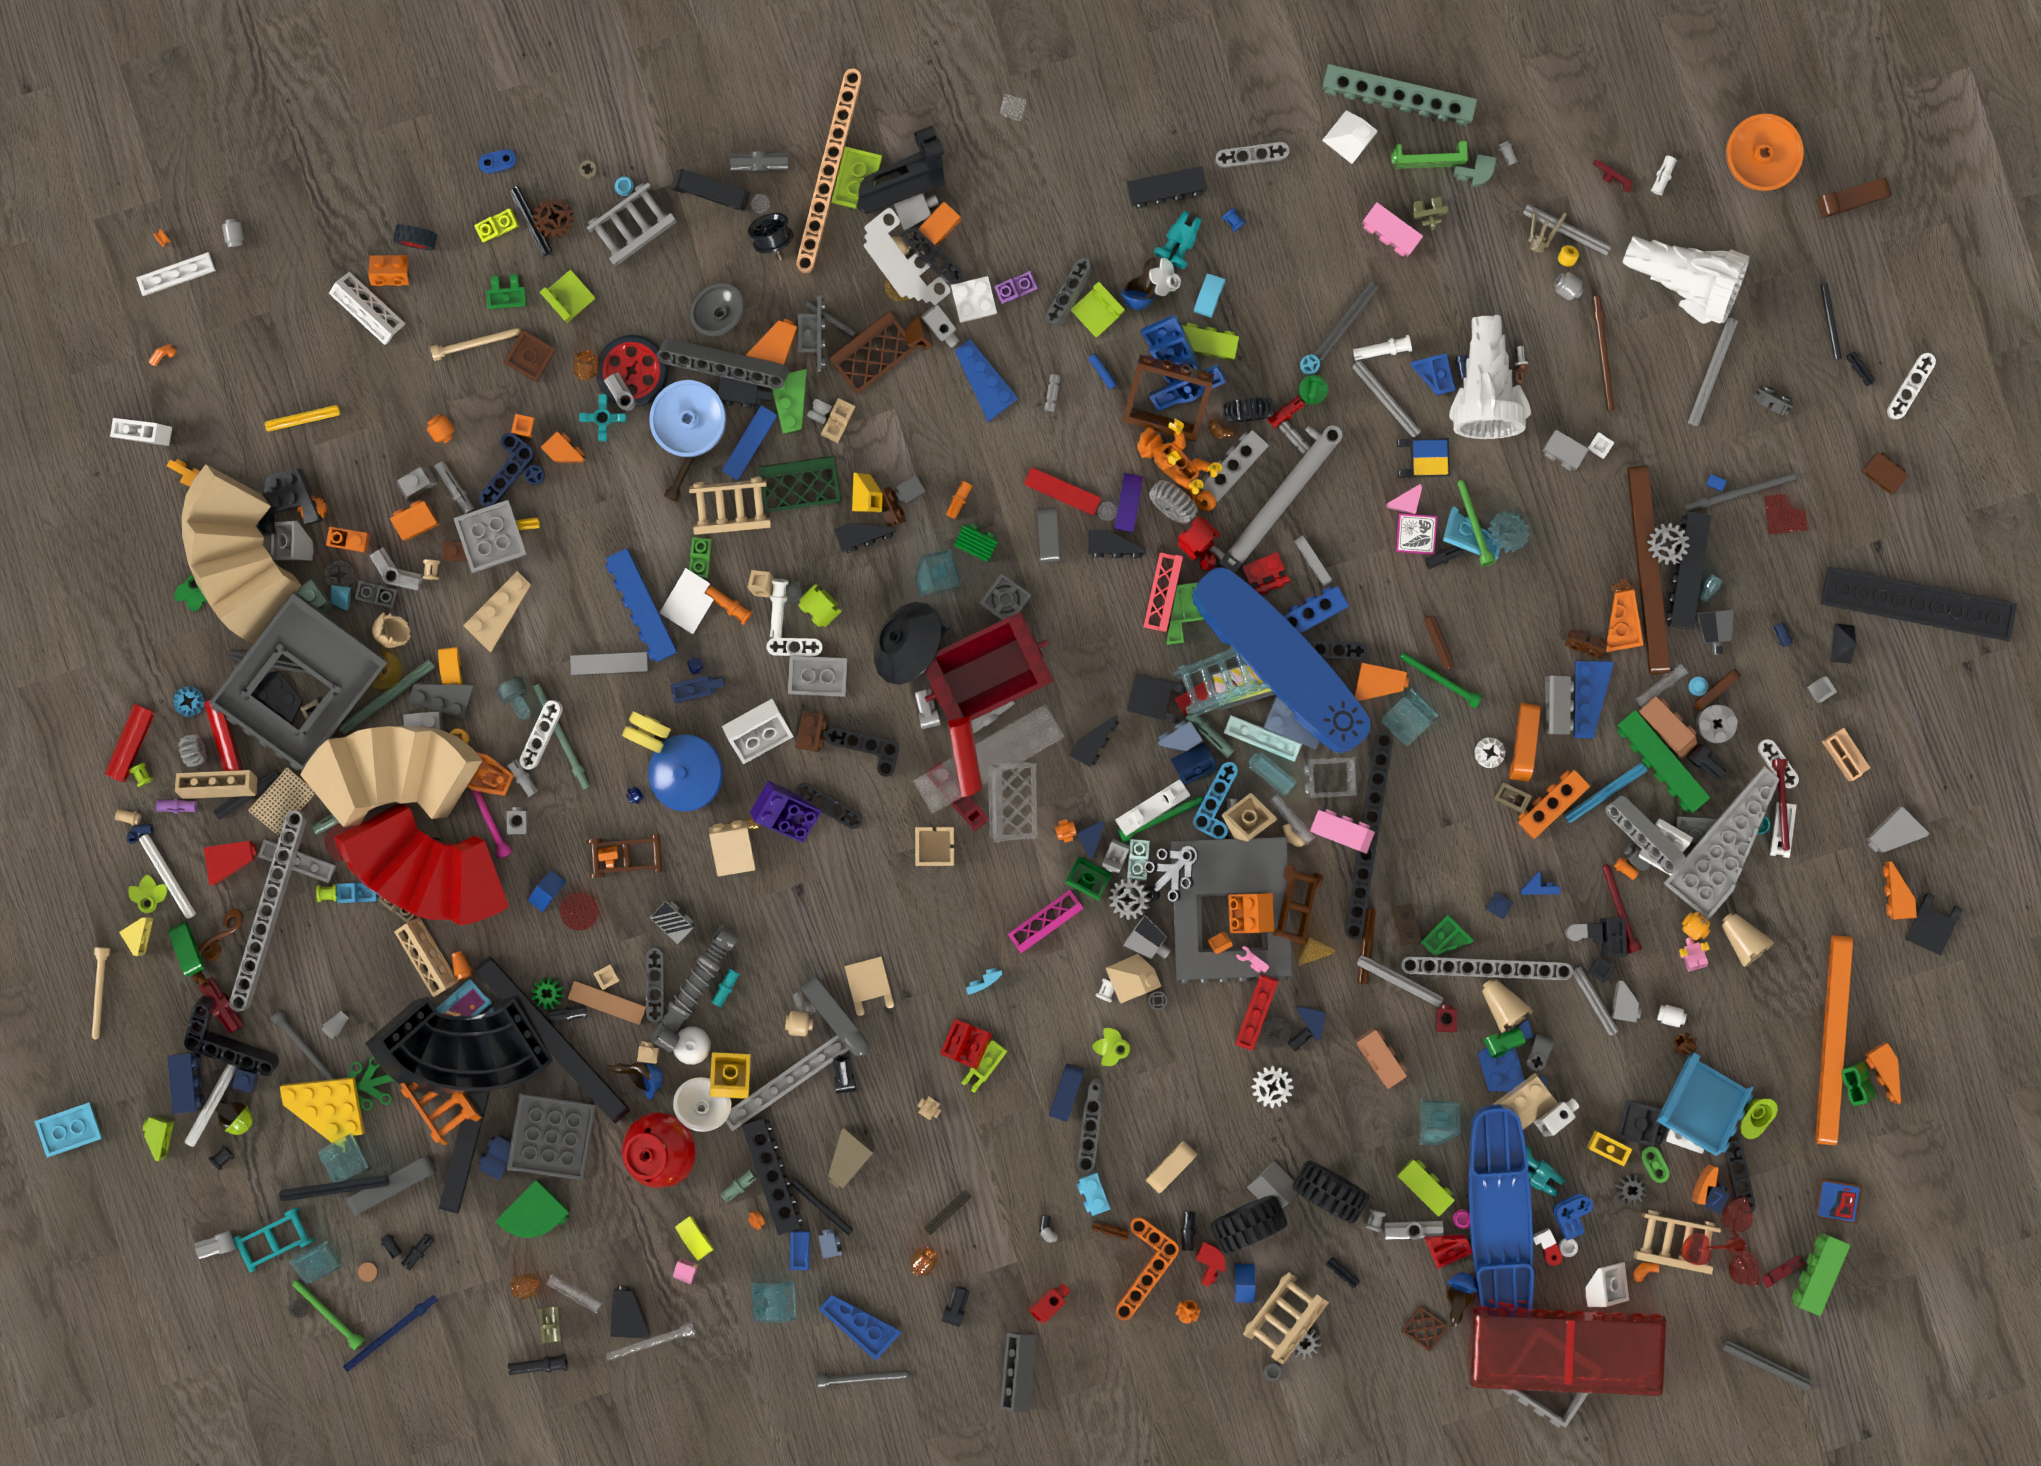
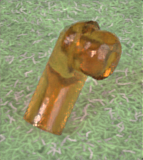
M1216 419L1209 421L1208 430L1216 438H1234L1233 428L1223 429Z

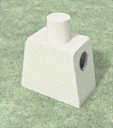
M1573 1098L1567 1103L1559 1102V1104L1534 1121V1124L1544 1137L1554 1136L1575 1119L1573 1112L1579 1108V1105Z

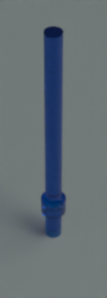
M432 1295L425 1302L416 1305L411 1313L343 1365L345 1371H350L415 1318L424 1315L427 1309L438 1301L437 1297Z

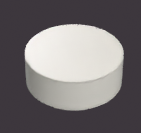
M1563 1238L1558 1244L1561 1254L1565 1257H1572L1578 1251V1244L1574 1239L1567 1241Z

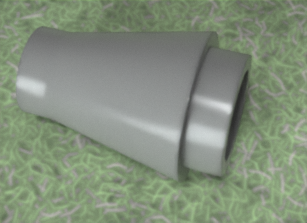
M340 1011L324 1023V1027L321 1030L333 1040L335 1036L338 1037L349 1018Z

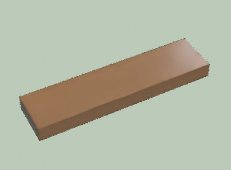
M578 981L573 982L568 996L569 1000L638 1025L641 1024L646 1010L644 1005Z

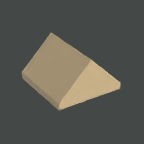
M1252 793L1222 814L1232 836L1243 841L1251 840L1277 820Z

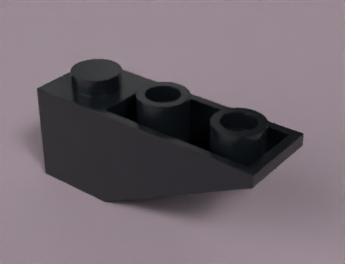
M849 523L834 529L842 552L846 551L847 554L858 550L857 546L863 544L865 547L876 543L875 540L881 537L883 540L894 537L893 533L896 532L895 528L860 523Z
M1089 530L1088 554H1092V558H1104V554H1112V558H1123V554H1131V558H1142V555H1146L1145 549L1109 530Z
M1115 715L1081 737L1070 756L1088 767L1091 764L1095 765L1100 757L1097 754L1101 747L1104 749L1110 740L1107 738L1110 730L1114 732L1119 724L1116 721L1118 716Z

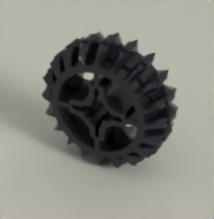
M1261 397L1227 402L1223 405L1222 411L1226 422L1236 423L1270 418L1274 415L1275 409L1271 398Z

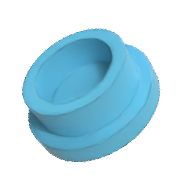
M620 177L615 182V190L621 196H628L634 190V183L628 177Z
M1695 677L1689 683V690L1695 696L1704 695L1708 690V682L1702 677Z

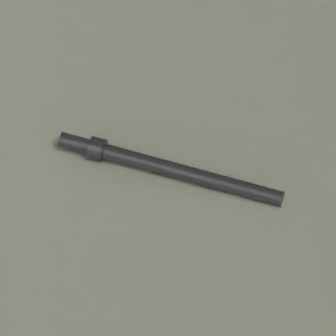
M1793 472L1710 498H1699L1696 502L1684 505L1686 512L1699 508L1703 510L1709 508V505L1796 480V475Z

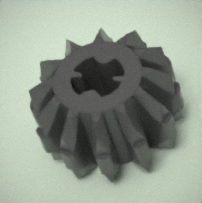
M1626 1174V1181L1620 1177L1619 1180L1622 1182V1185L1615 1184V1187L1620 1188V1190L1615 1192L1616 1195H1621L1618 1200L1620 1202L1625 1200L1626 1206H1629L1631 1201L1633 1206H1637V1199L1643 1203L1644 1200L1641 1198V1195H1648L1642 1191L1648 1188L1647 1185H1641L1644 1179L1640 1178L1637 1181V1174L1633 1175L1632 1180L1630 1174ZM1629 1186L1636 1188L1634 1189V1194L1627 1193Z

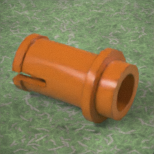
M1620 857L1614 864L1616 871H1621L1631 880H1634L1640 870L1629 864L1626 858L1622 859Z

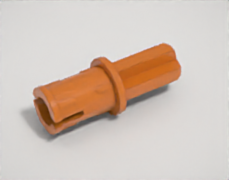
M965 481L961 482L955 496H952L953 501L946 512L947 516L956 519L963 504H966L965 500L973 487L971 484Z

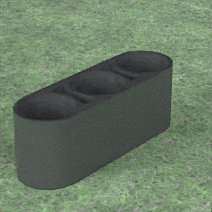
M1037 508L1040 563H1058L1060 559L1057 508Z

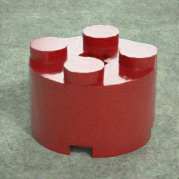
M1199 516L1191 523L1192 527L1188 531L1184 530L1178 536V546L1193 561H1197V556L1201 558L1215 544L1213 541L1215 537L1219 539L1221 533L1205 518L1201 519Z

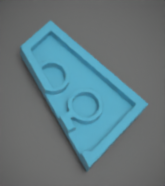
M1453 506L1450 510L1443 541L1480 555L1481 551L1469 517L1465 518ZM1483 528L1481 530L1488 551H1491L1497 560L1502 542Z

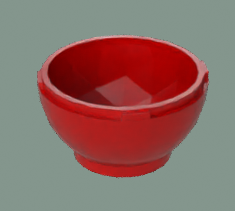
M663 1112L643 1115L632 1123L625 1133L621 1147L622 1160L630 1176L637 1182L656 1189L671 1187L682 1182L691 1172L696 1154L695 1143L689 1128L684 1126L677 1117ZM651 1128V1132H646V1129ZM646 1152H649L650 1158L646 1156Z

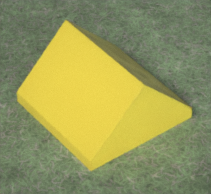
M143 917L119 932L134 956L146 954L153 917Z

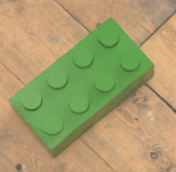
M1825 1233L1817 1236L1814 1242L1816 1248L1807 1259L1808 1267L1800 1275V1286L1792 1294V1303L1820 1317L1850 1248L1849 1244Z

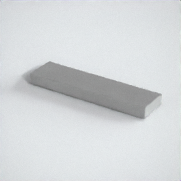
M647 652L570 656L571 675L648 672Z
M264 839L257 857L272 862L277 843ZM286 850L282 852V858L285 861L289 858ZM298 851L292 870L330 884L337 866Z

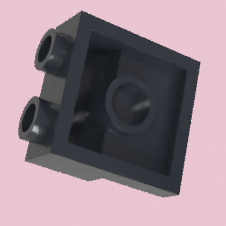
M1626 1100L1617 1138L1657 1147L1658 1144L1662 1143L1664 1133H1661L1662 1124L1656 1121L1662 1109Z

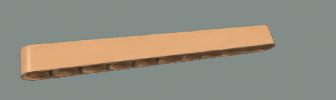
M848 69L843 77L797 257V266L802 273H810L815 267L861 86V75L856 69ZM852 74L858 77L855 83H850L847 80ZM846 93L853 95V99L849 102L843 100V96ZM842 111L849 114L845 120L838 118L839 113ZM842 130L844 135L842 138L837 139L833 136L834 132ZM833 148L839 150V154L836 157L829 155V151ZM826 167L834 168V173L827 176L824 174V170ZM821 186H829V192L821 194L819 192ZM823 204L825 209L823 212L818 213L814 210L815 206ZM813 222L820 224L818 231L810 229V225ZM814 241L816 243L815 248L812 250L806 249V242ZM802 260H810L811 265L808 268H802L800 266Z

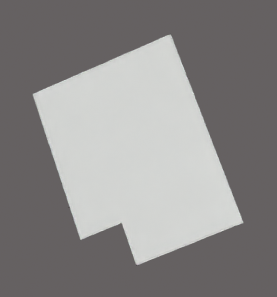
M685 568L659 613L691 634H694L714 600L705 594L710 583Z

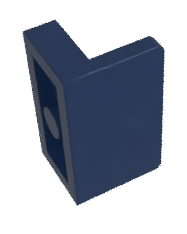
M1205 743L1171 759L1184 786L1218 769Z

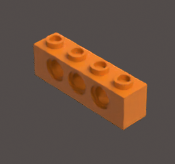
M1575 770L1565 771L1560 776L1561 781L1557 785L1555 783L1550 785L1546 789L1547 794L1543 798L1539 796L1533 801V807L1529 811L1525 809L1524 813L1518 816L1520 820L1517 821V824L1532 839L1540 835L1590 787ZM1565 784L1571 788V792L1567 796L1561 792V788ZM1551 797L1557 801V805L1553 809L1547 805V801ZM1536 811H1540L1543 814V818L1539 822L1533 818Z

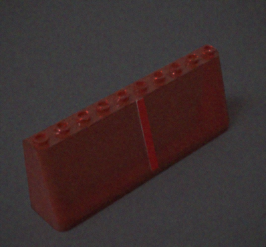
M1485 1306L1472 1308L1467 1368L1469 1382L1473 1387L1486 1389L1659 1396L1663 1394L1667 1320L1665 1316L1660 1314L1643 1315L1641 1313H1633L1631 1315L1621 1312L1608 1314L1601 1311L1585 1313L1581 1310L1566 1312L1560 1309L1546 1311L1545 1309L1527 1310L1525 1308L1507 1309L1505 1307L1493 1309Z

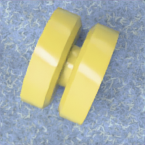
M633 711L629 721L638 726V730L627 726L622 736L660 753L664 744L654 737L657 735L667 738L671 729L660 724L661 722L647 715L643 716Z

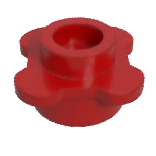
M1207 552V554L1205 553L1201 557V569L1210 571L1217 560L1214 553Z

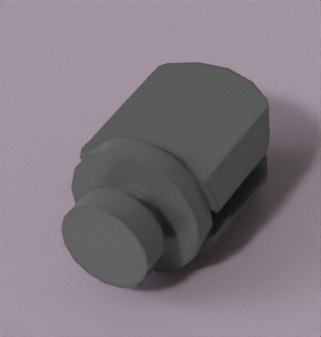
M1629 844L1623 851L1627 855L1626 859L1638 870H1647L1651 864L1639 858L1638 855L1641 848Z

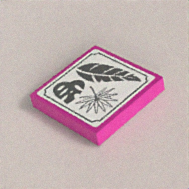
M1399 513L1396 552L1434 555L1437 516Z

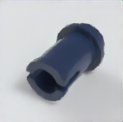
M1467 354L1456 356V360H1454L1457 362L1459 379L1466 378Z
M1784 622L1773 627L1780 640L1779 645L1786 647L1793 643V637H1790Z

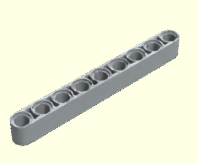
M1406 956L1400 963L1401 969L1409 974L1568 980L1573 975L1571 965L1564 962ZM1411 959L1414 961L1415 966L1412 970H1407L1405 962ZM1428 960L1434 963V968L1431 971H1426L1424 968V963ZM1447 961L1453 964V969L1450 972H1446L1443 969V965ZM1465 962L1472 964V970L1468 973H1465L1462 968ZM1484 963L1491 965L1489 973H1483L1482 965ZM1507 963L1510 965V972L1503 974L1501 966ZM1524 964H1527L1530 968L1529 973L1526 975L1520 972V968ZM1543 965L1549 968V972L1545 976H1542L1539 972L1540 967ZM1566 966L1568 973L1562 977L1559 974V968Z

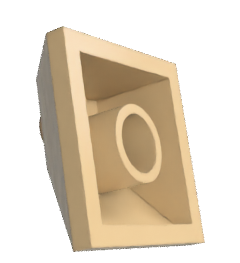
M1139 954L1105 968L1120 1003L1161 987L1154 968Z

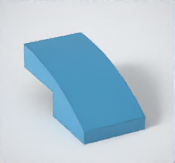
M362 883L337 884V903L378 901L379 896Z

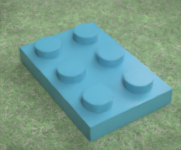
M91 1102L34 1121L47 1158L103 1139Z

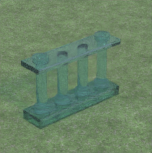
M1230 646L1229 650L1192 665H1182L1177 668V671L1173 672L1176 678H1183L1191 701L1190 706L1185 708L1187 714L1192 718L1263 689L1260 681L1251 678L1246 663L1232 646ZM1234 656L1244 679L1243 684L1237 687L1233 685L1225 660ZM1217 663L1226 686L1225 692L1220 694L1216 693L1207 667ZM1199 670L1208 692V699L1203 701L1198 700L1190 678V674Z

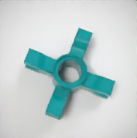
M599 394V409L594 414L579 413L580 422H595L599 426V442H607V427L612 422L627 423L626 414H611L607 410V394ZM601 413L608 415V420L605 423L598 421V416Z

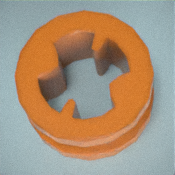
M161 228L158 233H153L163 248L166 243L171 242Z

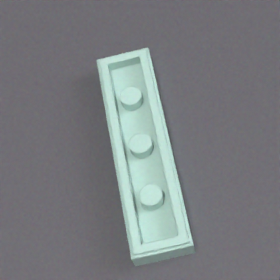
M1230 715L1224 730V734L1294 762L1302 745Z

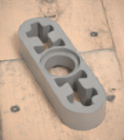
M1302 535L1294 540L1321 584L1326 587L1332 583V579L1304 536Z

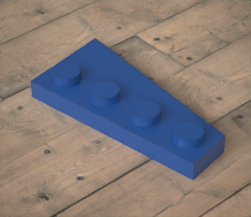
M970 339L955 350L987 421L990 422L1018 398Z
M1575 661L1574 738H1594L1614 662Z
M833 1294L819 1308L823 1314L874 1360H877L902 1332Z

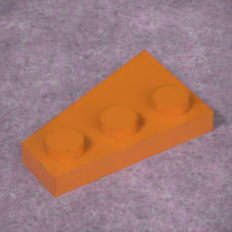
M1634 588L1614 593L1605 652L1644 645Z

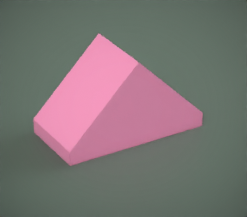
M1421 484L1387 503V508L1415 514L1422 490Z

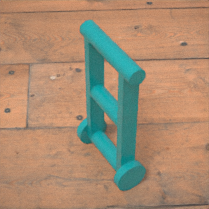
M299 1207L284 1213V1218L243 1238L240 1235L233 1238L250 1273L257 1270L256 1265L297 1245H300L302 1248L315 1241L314 1238L309 1239L296 1212L299 1210ZM291 1219L301 1239L280 1249L271 1228ZM264 1232L274 1253L253 1262L244 1241Z

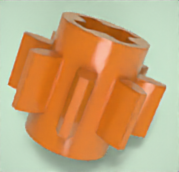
M1067 819L1058 821L1059 826L1055 827L1058 840L1064 839L1065 843L1073 841L1072 836L1077 835L1073 821L1069 823Z
M1186 1300L1184 1303L1180 1301L1175 1314L1179 1315L1178 1317L1181 1322L1190 1324L1192 1320L1197 1321L1201 1309L1198 1308L1197 1303L1193 1300Z

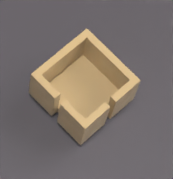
M915 827V866H954V848H950V845H954V827H936L937 831H933V827Z

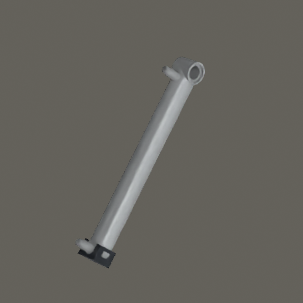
M1310 426L1305 429L1316 440L1268 502L1226 554L1215 546L1210 548V551L1220 559L1218 563L1220 566L1231 570L1233 573L1239 569L1341 441L1342 431L1339 427L1329 426L1322 434ZM1329 431H1334L1337 434L1335 441L1328 439L1327 433Z

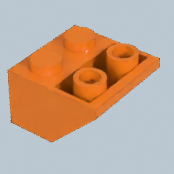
M418 500L410 504L411 508L407 510L400 509L393 513L394 516L390 520L403 541H407L440 525L429 503Z
M1273 893L1228 895L1230 933L1274 932Z

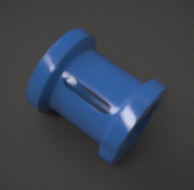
M1235 207L1222 217L1233 228V232H1236L1247 222L1238 215Z

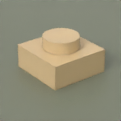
M611 964L593 973L602 990L620 981Z

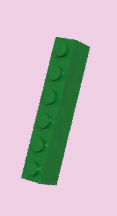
M1636 710L1630 712L1616 724L1618 728L1616 730L1621 738H1627L1631 743L1629 747L1635 754L1639 752L1643 757L1641 759L1643 764L1647 768L1651 767L1656 772L1654 774L1655 778L1660 783L1664 782L1667 785V792L1673 798L1676 796L1679 799V806L1685 812H1695L1710 799L1708 794Z

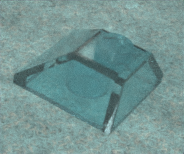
M951 549L921 556L914 578L919 597L961 586Z
M1421 1100L1419 1144L1439 1146L1460 1135V1103Z

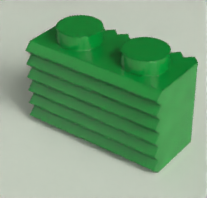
M971 523L968 526L964 524L954 546L988 563L998 544V541L995 540L996 536L987 531L985 534L979 532V527Z

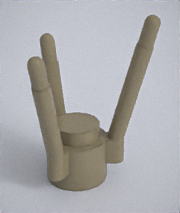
M1534 212L1530 237L1528 239L1531 242L1529 248L1535 252L1543 253L1545 247H1549L1550 241L1561 226L1567 213H1563L1547 238L1544 234L1549 218L1545 219L1540 234L1536 233L1535 235L1537 213Z

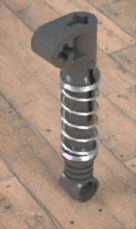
M723 925L719 926L712 938L714 943H710L711 948L708 947V952L705 951V953L699 956L698 960H696L699 966L696 965L695 968H691L692 973L689 977L685 978L686 983L684 986H680L681 991L679 994L674 995V1002L669 1003L667 1013L650 1038L654 1044L668 1052L674 1050L680 1039V1036L677 1034L678 1029L683 1021L690 1017L694 1004H698L697 999L700 995H703L702 991L706 986L709 987L708 982L711 977L715 978L711 972H719L718 970L721 968L720 963L722 962L720 959L724 958L723 954H727L725 951H730L738 940V934Z

